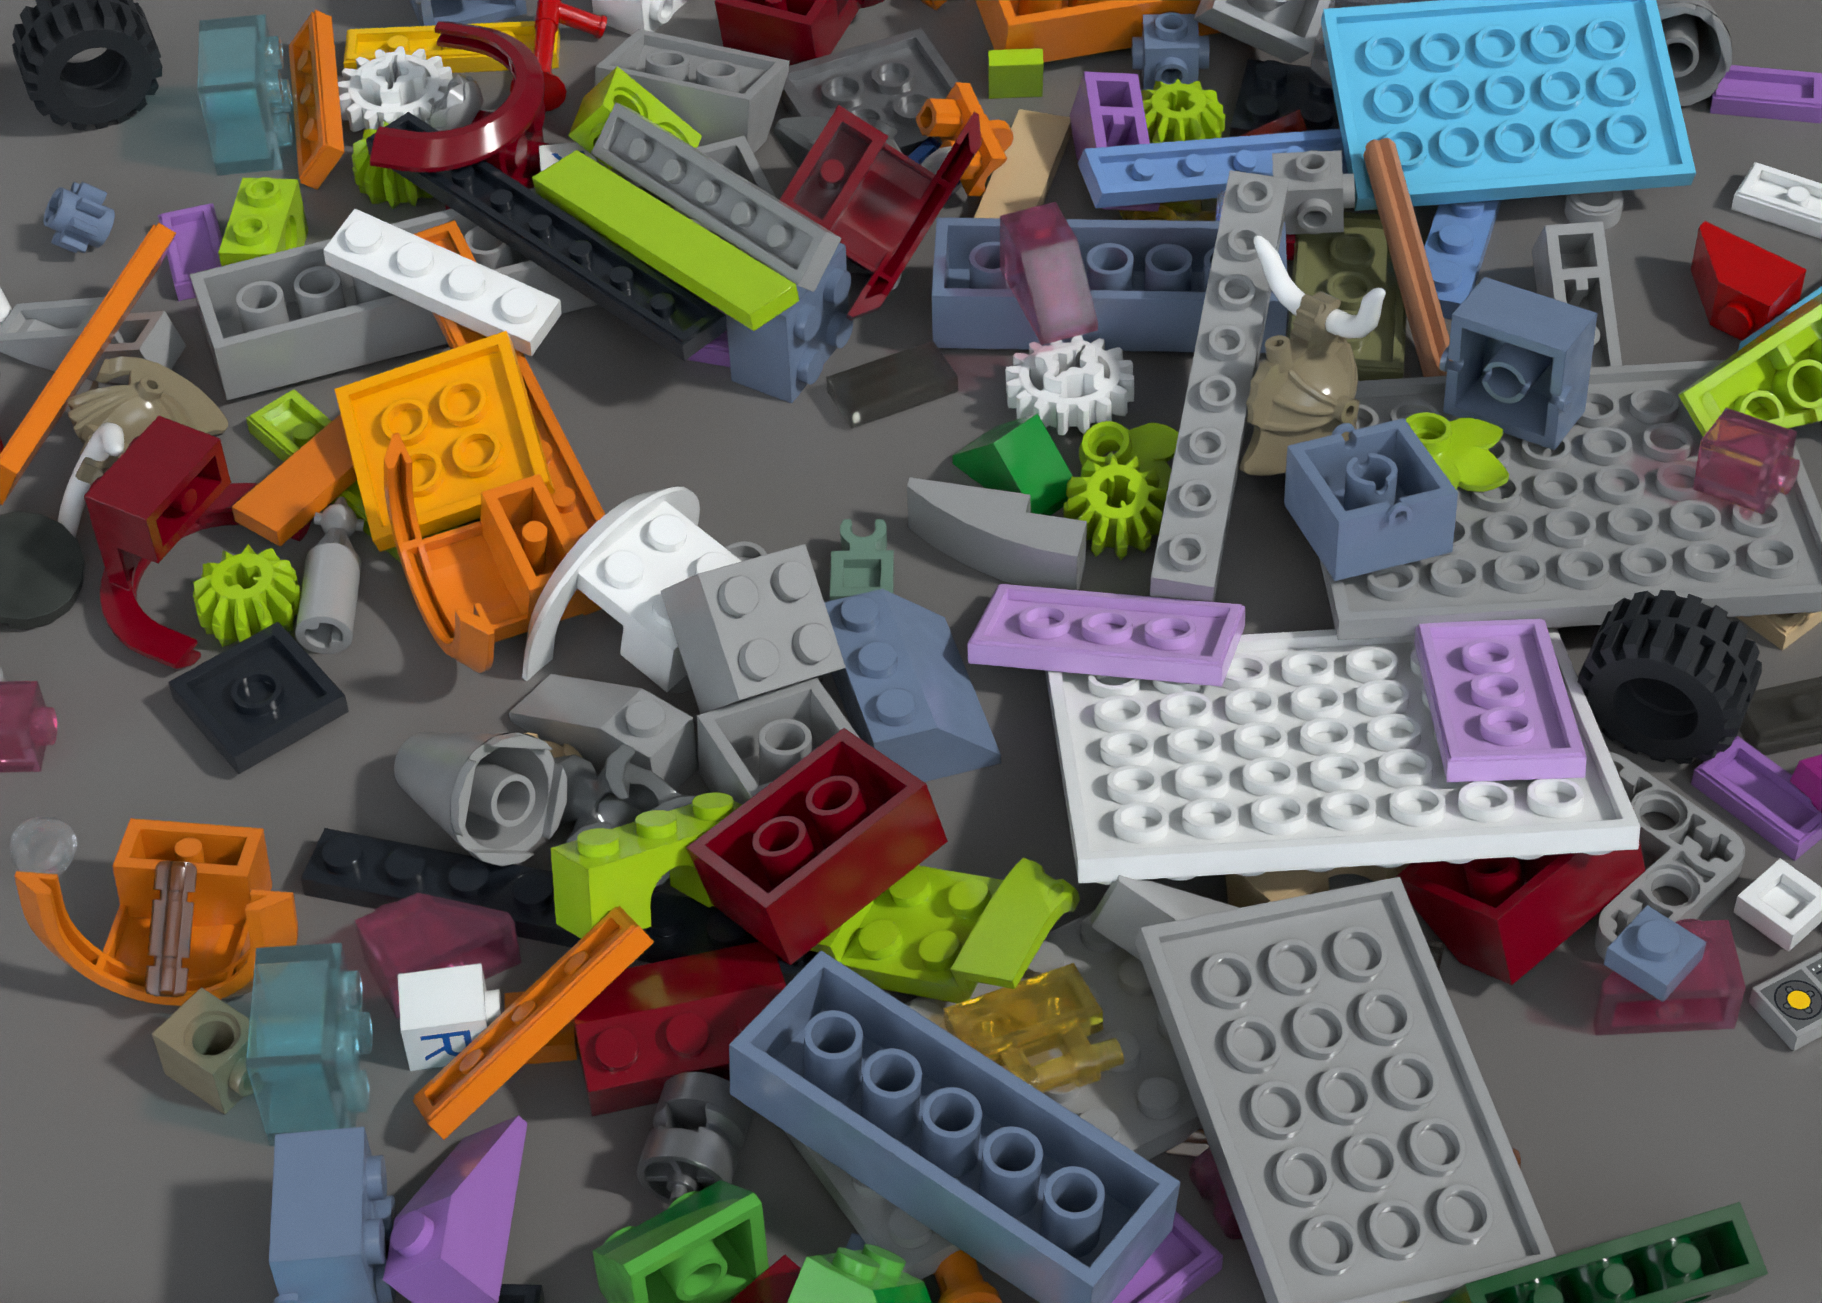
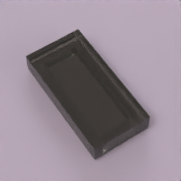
M933 340L826 377L827 392L851 429L958 392V376Z

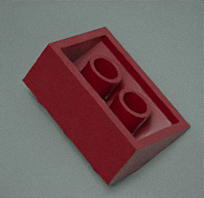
M1639 839L1638 849L1617 850L1605 855L1568 853L1543 855L1539 858L1528 860L1516 857L1474 859L1462 864L1446 861L1411 863L1395 877H1400L1414 909L1460 963L1513 985L1607 906L1646 870Z
M759 941L626 968L573 1018L592 1117L658 1103L665 1082L679 1073L702 1072L730 1081L729 1044L786 987L775 953Z

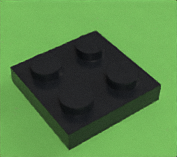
M1248 59L1230 127V137L1340 129L1329 67L1318 68L1285 64L1275 60L1261 61Z
M279 622L272 624L168 682L174 701L238 774L349 712L345 694Z

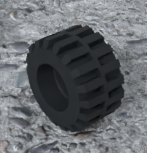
M35 0L37 5L34 8L25 6L20 13L22 23L15 24L12 34L15 43L12 44L13 54L30 100L34 101L36 109L43 116L50 114L53 123L64 126L67 122H71L73 129L85 130L87 125L95 124L97 130L107 128V122L117 119L120 124L130 119L128 114L130 111L135 109L140 112L147 105L146 95H155L159 87L156 78L162 77L163 66L159 59L161 54L145 14L138 2L134 3L133 0ZM107 48L101 55L92 60L80 63L68 62L74 55L84 50Z
M1660 590L1658 596H1654L1648 591L1635 593L1632 600L1623 598L1615 603L1613 610L1608 611L1580 670L1577 681L1584 691L1597 724L1603 727L1601 733L1611 741L1618 740L1625 744L1624 749L1637 754L1639 751L1650 755L1651 760L1664 763L1666 759H1673L1678 764H1692L1694 757L1707 761L1715 758L1717 751L1725 752L1732 745L1758 686L1762 673V662L1757 660L1760 651L1756 642L1745 639L1748 630L1739 621H1730L1727 618L1728 612L1717 605L1710 607L1701 603L1703 598L1688 594L1687 598L1677 596L1675 591Z

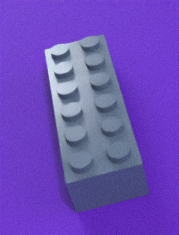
M937 218L932 282L933 348L1029 349V343L1032 342L1039 343L1042 346H1049L1051 336L1057 335L1063 343L1071 342L1075 334H1080L1083 341L1090 343L1099 338L1104 339L1105 351L1120 347L1123 351L1195 352L1220 221ZM1284 222L1279 256L1287 271L1286 228ZM1271 291L1260 353H1266L1265 342L1267 339L1277 335L1286 336L1288 309L1280 303L1273 291Z
M820 951L729 1044L730 1095L1040 1303H1112L1172 1231L1180 1187L1179 1180L823 951Z

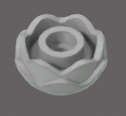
M458 73L456 78L451 79L448 83V90L443 98L432 105L431 118H426L424 122L438 131L452 130L470 125L484 101L477 82L469 75L464 77Z

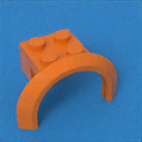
M399 433L392 434L384 457L385 499L395 545L412 595L430 633L440 648L447 655L477 673L488 671L493 664L495 642L528 632L531 615L540 594L553 572L575 543L540 474L481 492L480 521L422 539L413 497L412 460ZM579 589L575 591L560 621L586 613L587 596Z
M130 818L112 866L120 906L103 952L88 941L70 919L63 901L58 874L16 871L14 875L24 916L32 931L48 950L96 984L139 1001L182 1006L201 987L220 1000L247 994L275 979L290 962L297 945L298 919L293 892L271 891L272 879L263 828ZM167 860L189 862L196 865L197 868L196 891L188 892V902H194L190 958L182 959V968H189L187 991L184 996L180 997L152 996L145 991L146 966H154V956L147 955L152 900L160 899V890L153 889L155 866L158 862Z

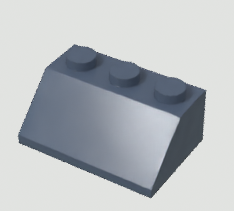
M884 589L824 602L846 667L833 672L832 676L849 722L861 740L923 782L1001 764L1000 751L945 617Z

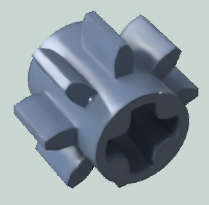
M74 182L70 191L62 187L56 189L47 204L43 219L44 226L56 230L51 243L74 253H77V251L85 253L88 244L96 248L101 247L110 234L115 218L114 210L102 205L107 192L85 182H81V184Z

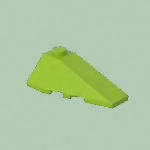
M1822 293L1791 312L1678 394L1708 447L1822 421Z

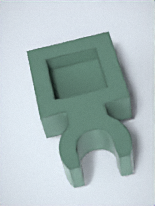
M844 519L840 525L842 551H831L830 601L879 589H884L894 594V550H887V526L884 519H876L874 533L866 537H859L853 534L851 519Z

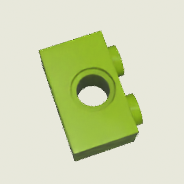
M242 177L218 252L221 266L305 245L309 230L298 179Z

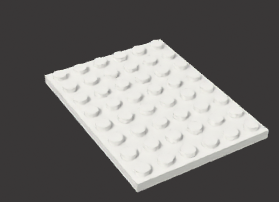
M1557 628L1547 629L1587 757L1585 778L1447 782L1414 644L1415 636L1338 640L1335 629L1241 635L1223 686L1045 670L1078 883L1097 882L1111 885L1113 881L1117 880L1119 875L1134 880L1168 878L1184 881L1196 876L1238 874L1241 876H1258L1265 872L1289 870L1326 872L1338 867L1371 865L1395 868L1405 863L1437 861L1462 864L1474 859L1516 857L1528 860L1536 859L1543 855L1568 853L1605 855L1617 850L1638 849L1640 824L1584 691L1577 682L1578 677Z

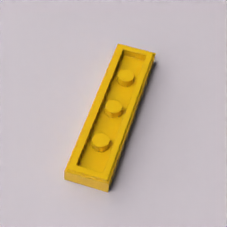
M535 21L469 24L492 28L513 36L526 45L533 53L536 31L534 27ZM436 25L347 30L344 68L357 70L356 59L358 57L371 61L376 59L375 50L381 49L385 53L395 52L398 46H403L406 55H412L421 48L425 49L426 60L434 56H440L443 67H450L452 73L509 71L500 62L486 55L437 46V40L441 34L435 33L434 28ZM559 25L558 31L555 34L552 69L559 68Z

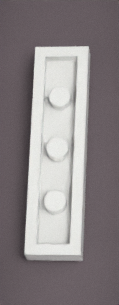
M357 209L352 211L323 250L327 265L489 337L507 331L513 342L514 349L531 357L562 314L560 299Z

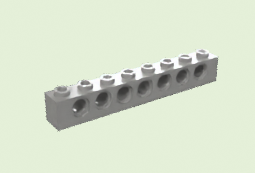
M1229 171L1152 568L1150 597L1215 602L1239 472L1238 468L1248 423L1246 401L1251 389L1250 380L1255 376L1258 368L1272 291L1263 272L1253 240L1257 235L1262 236L1279 253L1285 219L1288 178Z

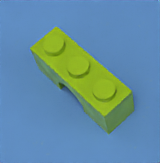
M705 793L696 796L692 800V804L670 811H647L639 814L635 818V822L613 829H589L581 832L575 841L552 847L551 860L556 924L582 939L612 909L620 906L642 929L652 927L651 896L658 881L669 870L670 885L707 907L714 906L711 904L686 847L742 804L734 801L732 796L725 793Z

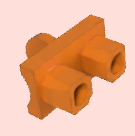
M956 82L946 99L930 98L926 100L916 116V123L922 136L940 137L942 141L940 148L953 146L973 112L979 114L982 145L960 181L967 196H982L986 190L985 182L987 177L1006 162L1005 151L1011 146L1014 136L1006 121L988 119L970 83Z

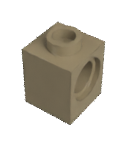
M202 987L152 1033L165 1075L224 1115L243 1097L256 1092L265 1081L267 1074L274 1068L262 1027Z

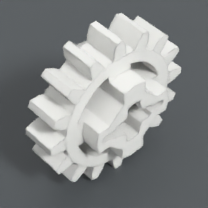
M398 46L395 52L385 53L381 49L375 50L376 59L369 61L366 58L358 57L356 59L357 70L343 69V81L338 82L342 120H349L350 130L353 132L363 128L377 130L379 126L382 127L383 121L390 124L407 112H410L422 121H425L426 118H431L432 105L443 98L448 90V83L453 79L451 68L443 67L440 56H434L426 60L425 49L421 48L412 55H406L403 46Z
M1075 334L1071 342L1063 343L1055 335L1051 336L1049 346H1042L1039 343L1032 342L1029 343V355L1015 353L1013 355V366L1006 367L1005 370L1008 408H1016L1017 419L1038 413L1044 426L1050 425L1057 428L1058 435H1065L1069 427L1076 426L1085 434L1090 428L1091 423L1112 421V414L1125 416L1128 413L1127 402H1134L1132 361L1123 360V350L1120 347L1105 351V340L1101 338L1090 343L1083 341L1082 335Z

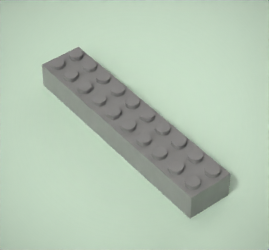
M745 136L696 147L697 150L776 198ZM614 168L609 169V170H611L612 172H614V173H616L617 175H619L620 177H622V178H624L625 180L629 181V182L632 183L633 185H635V186H637L638 188L642 189V190L645 191L646 193H648V194H650L651 196L655 197L656 199L660 200V201L663 202L664 204H666V205H668L669 207L673 208V209L676 210L677 212H679V213H681L682 215L686 216L687 218L691 219V220L694 221L695 223H697V224H699L700 226L704 227V228L707 229L708 231L712 232L713 234H715V235H717L718 237L722 238V239L725 240L726 242L730 243L729 241H727V240L724 239L723 237L719 236L718 234H716V233L713 232L712 230L708 229L707 227H705V226L702 225L701 223L697 222L696 220H694V219L691 218L690 216L686 215L685 213H683V212L680 211L679 209L675 208L674 206H672V205L669 204L668 202L664 201L663 199H661L660 197H658V196L655 195L654 193L650 192L649 190H647V189L644 188L643 186L639 185L638 183H636V182L633 181L632 179L628 178L627 176H625V175L622 174L621 172L617 171V170L614 169ZM453 209L391 224L411 234H415L455 220L477 263L560 299L562 314L598 305ZM331 239L190 274L202 326L226 400L447 344V341L431 311L327 265L323 250Z

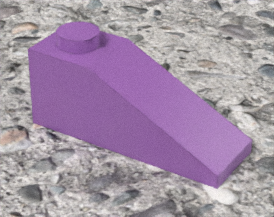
M1084 71L1070 113L1077 160L1079 161L1083 150L1086 148L1150 144L1138 74ZM1160 203L1105 207L1102 209L1158 211Z
M518 1115L463 1138L395 1217L383 1281L412 1303L499 1302L528 1124Z

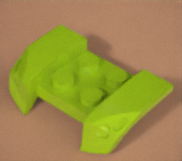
M1022 858L1004 880L918 865L810 951L825 952L880 989L966 1005L978 982L1015 989L1054 924L1064 913H1073L1080 901V896L1076 888L1064 879L1055 880L1045 873L1042 865L1026 858Z

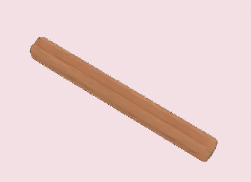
M1390 138L1373 139L1366 144L1363 157L1423 377L1447 376V372L1439 369V364L1443 352L1449 346L1450 338L1396 144Z

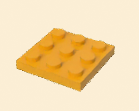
M507 331L334 389L372 541L380 552L396 547L384 490V457L392 434L399 433L412 460L413 497L422 538L479 519L481 515V492L540 474L549 493H555L514 345Z

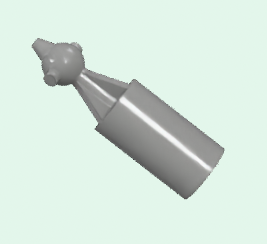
M338 497L335 503L327 507L323 513L315 512L313 524L321 525L325 536L315 547L309 550L305 559L295 635L297 641L304 648L318 654L342 652L350 646L353 639L362 562L348 537L355 531H363L364 519L357 518L344 497Z

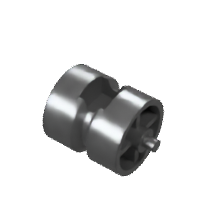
M684 1072L671 1077L665 1082L653 1118L654 1129L648 1134L637 1168V1178L650 1194L668 1204H672L680 1196L692 1191L700 1192L720 1180L732 1183L738 1163L737 1152L743 1146L753 1109L730 1095V1081L708 1073Z

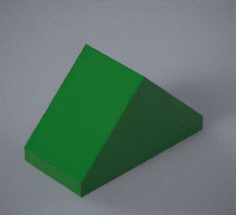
M1038 413L997 425L952 455V464L984 488L1031 495V513L1051 516L1064 507V503L1069 499L1066 496L1067 484L1073 475Z

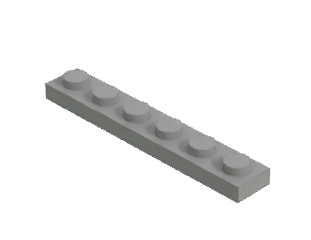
M615 103L591 152L595 157L788 280L812 292L817 288L842 239L644 116L619 103Z

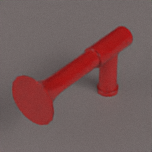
M561 0L537 1L533 54L539 61L543 71L545 112L560 107L565 101L567 93L564 83L558 76L552 74L555 34L558 31L559 23L601 39L606 28L607 16H599L562 3ZM513 80L511 81L510 93L512 92L514 87Z

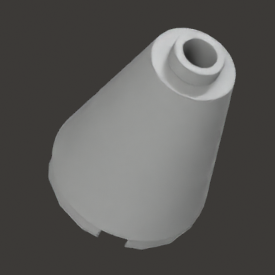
M1656 0L1680 105L1690 106L1710 97L1718 89V84L1726 73L1729 72L1732 64V40L1725 24L1707 0Z
M420 732L411 736L403 743L395 758L394 775L399 787L468 854L480 861L499 866L524 862L534 855L529 850L542 836L548 839L552 837L559 827L567 803V776L563 765L556 763L550 752L553 749L545 741L526 733Z

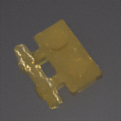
M1074 963L1020 981L1015 989L1003 987L943 1008L947 1032L1042 1093L1073 1082L1079 1088L1101 1080V1072L1124 1064L1123 1051L1115 1037L1093 1045L1086 1038V1036L1104 1030L1103 1011ZM1059 1047L1063 1056L1032 1067L1027 1060L1030 1056Z

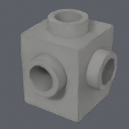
M1342 150L1272 153L1273 176L1289 179L1284 219L1286 234L1344 232V208H1355L1354 173L1343 174Z

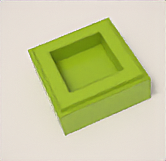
M1043 49L988 51L989 99L1043 97Z

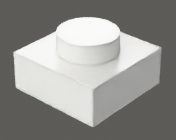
M1780 858L1737 896L1734 913L1789 952L1822 922V887Z

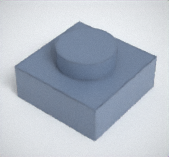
M1647 905L1607 947L1604 965L1664 1002L1703 959L1707 942Z

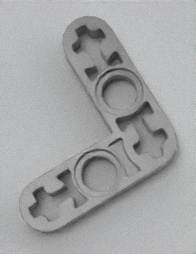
M1613 752L1609 753L1640 824L1639 839L1642 852L1656 862L1605 906L1601 912L1594 945L1598 955L1603 960H1605L1607 947L1618 937L1616 932L1621 933L1647 905L1687 929L1735 885L1740 877L1745 857V846L1742 839L1733 830L1629 759ZM1649 812H1660L1668 815L1675 822L1676 826L1668 830H1656L1647 826L1640 817ZM1716 854L1722 857L1724 860L1715 857L1711 859L1709 862L1703 860L1700 856L1706 859H1710ZM1663 886L1675 887L1687 896L1688 902L1678 906L1666 905L1659 902L1653 896L1652 891Z

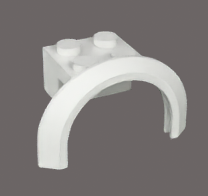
M671 487L629 498L605 514L577 541L551 575L534 607L525 646L523 679L528 681L553 659L555 636L559 622L577 589L624 626L620 655L663 690L668 692L687 675L660 591L698 573L741 562L739 558L698 527L700 504L697 496L685 487Z

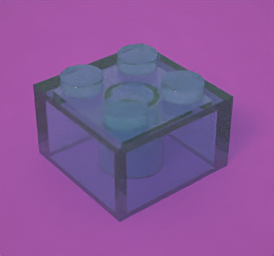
M266 14L199 20L197 90L217 176L282 170L283 147L292 146L289 114L283 113L292 111L290 83L288 79H281L280 71L277 70L284 68L282 45L279 35L270 36Z
M342 943L256 948L246 1068L270 1146H275V1134L355 1128L357 1113L368 1111L369 1083L366 1070H360V1054H371L372 1022L369 1012H361V975L359 970H348Z

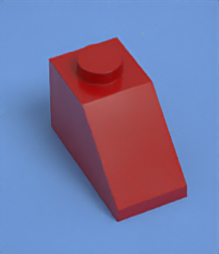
M1704 221L1699 226L1691 264V273L1709 325L1743 341L1800 301L1807 269L1707 221Z

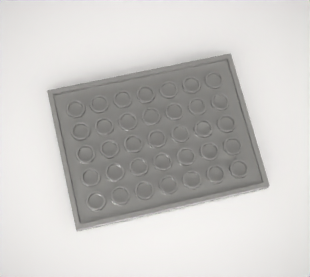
M1725 360L1591 367L1585 412L1555 450L1503 433L1501 439L1488 450L1507 469L1509 473L1508 482L1485 492L1467 491L1458 487L1453 551L1451 553L1334 581L1321 560L1320 563L1338 640L1415 636V629L1419 624L1442 622L1545 620L1547 628L1602 625L1608 611L1613 610L1615 603L1623 598L1632 600L1635 593L1648 591L1654 596H1658L1660 590L1675 591L1677 596L1687 598L1688 594L1703 598L1701 601L1703 604L1710 607L1715 605L1721 607L1728 612L1727 617H1751L1755 615L1804 612L1816 613L1822 611V510L1789 428L1708 447L1678 394ZM1446 376L1358 381L1357 392L1354 398L1360 401L1356 422L1357 429L1402 418L1406 419L1413 414L1423 412L1441 415L1449 422L1459 419V417L1443 412Z

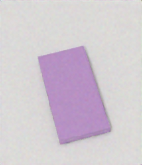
M1000 584L993 593L967 643L968 663L1223 686L1245 627V606H1242V604Z
M1518 619L1419 624L1416 627L1414 644L1447 782L1585 778L1587 757L1545 620Z

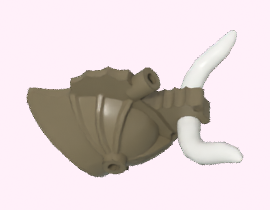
M1257 235L1254 237L1253 242L1268 285L1280 303L1296 316L1292 322L1294 328L1290 333V339L1286 336L1277 335L1266 340L1265 350L1267 358L1260 362L1255 376L1250 380L1251 389L1246 401L1248 408L1247 422L1253 424L1254 431L1238 469L1249 475L1266 476L1286 473L1288 445L1331 436L1333 430L1343 423H1350L1357 429L1356 422L1360 401L1354 398L1357 392L1358 374L1353 350L1350 343H1347L1346 338L1366 337L1378 326L1386 292L1383 288L1372 289L1363 297L1357 315L1348 314L1337 309L1341 304V300L1322 291L1313 296L1303 293L1289 277L1279 253L1268 240ZM1349 432L1341 434L1345 442L1349 440Z
M125 356L105 359L89 391L68 398V405L71 410L68 412V416L74 426L73 429L84 446L80 451L81 456L66 487L60 506L58 522L63 524L76 538L86 503L84 495L89 491L93 482L98 477L104 475L127 450L131 441L140 436L158 415L210 435L224 433L228 427L227 418L202 390L186 378L159 363ZM129 375L128 385L99 388L98 382L105 384L113 378Z

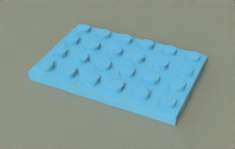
M1438 0L1323 9L1321 27L1348 174L1354 173L1355 211L1378 209L1363 154L1366 150L1365 146L1369 141L1390 138L1396 144L1413 207L1687 186L1693 182L1696 170L1656 0Z

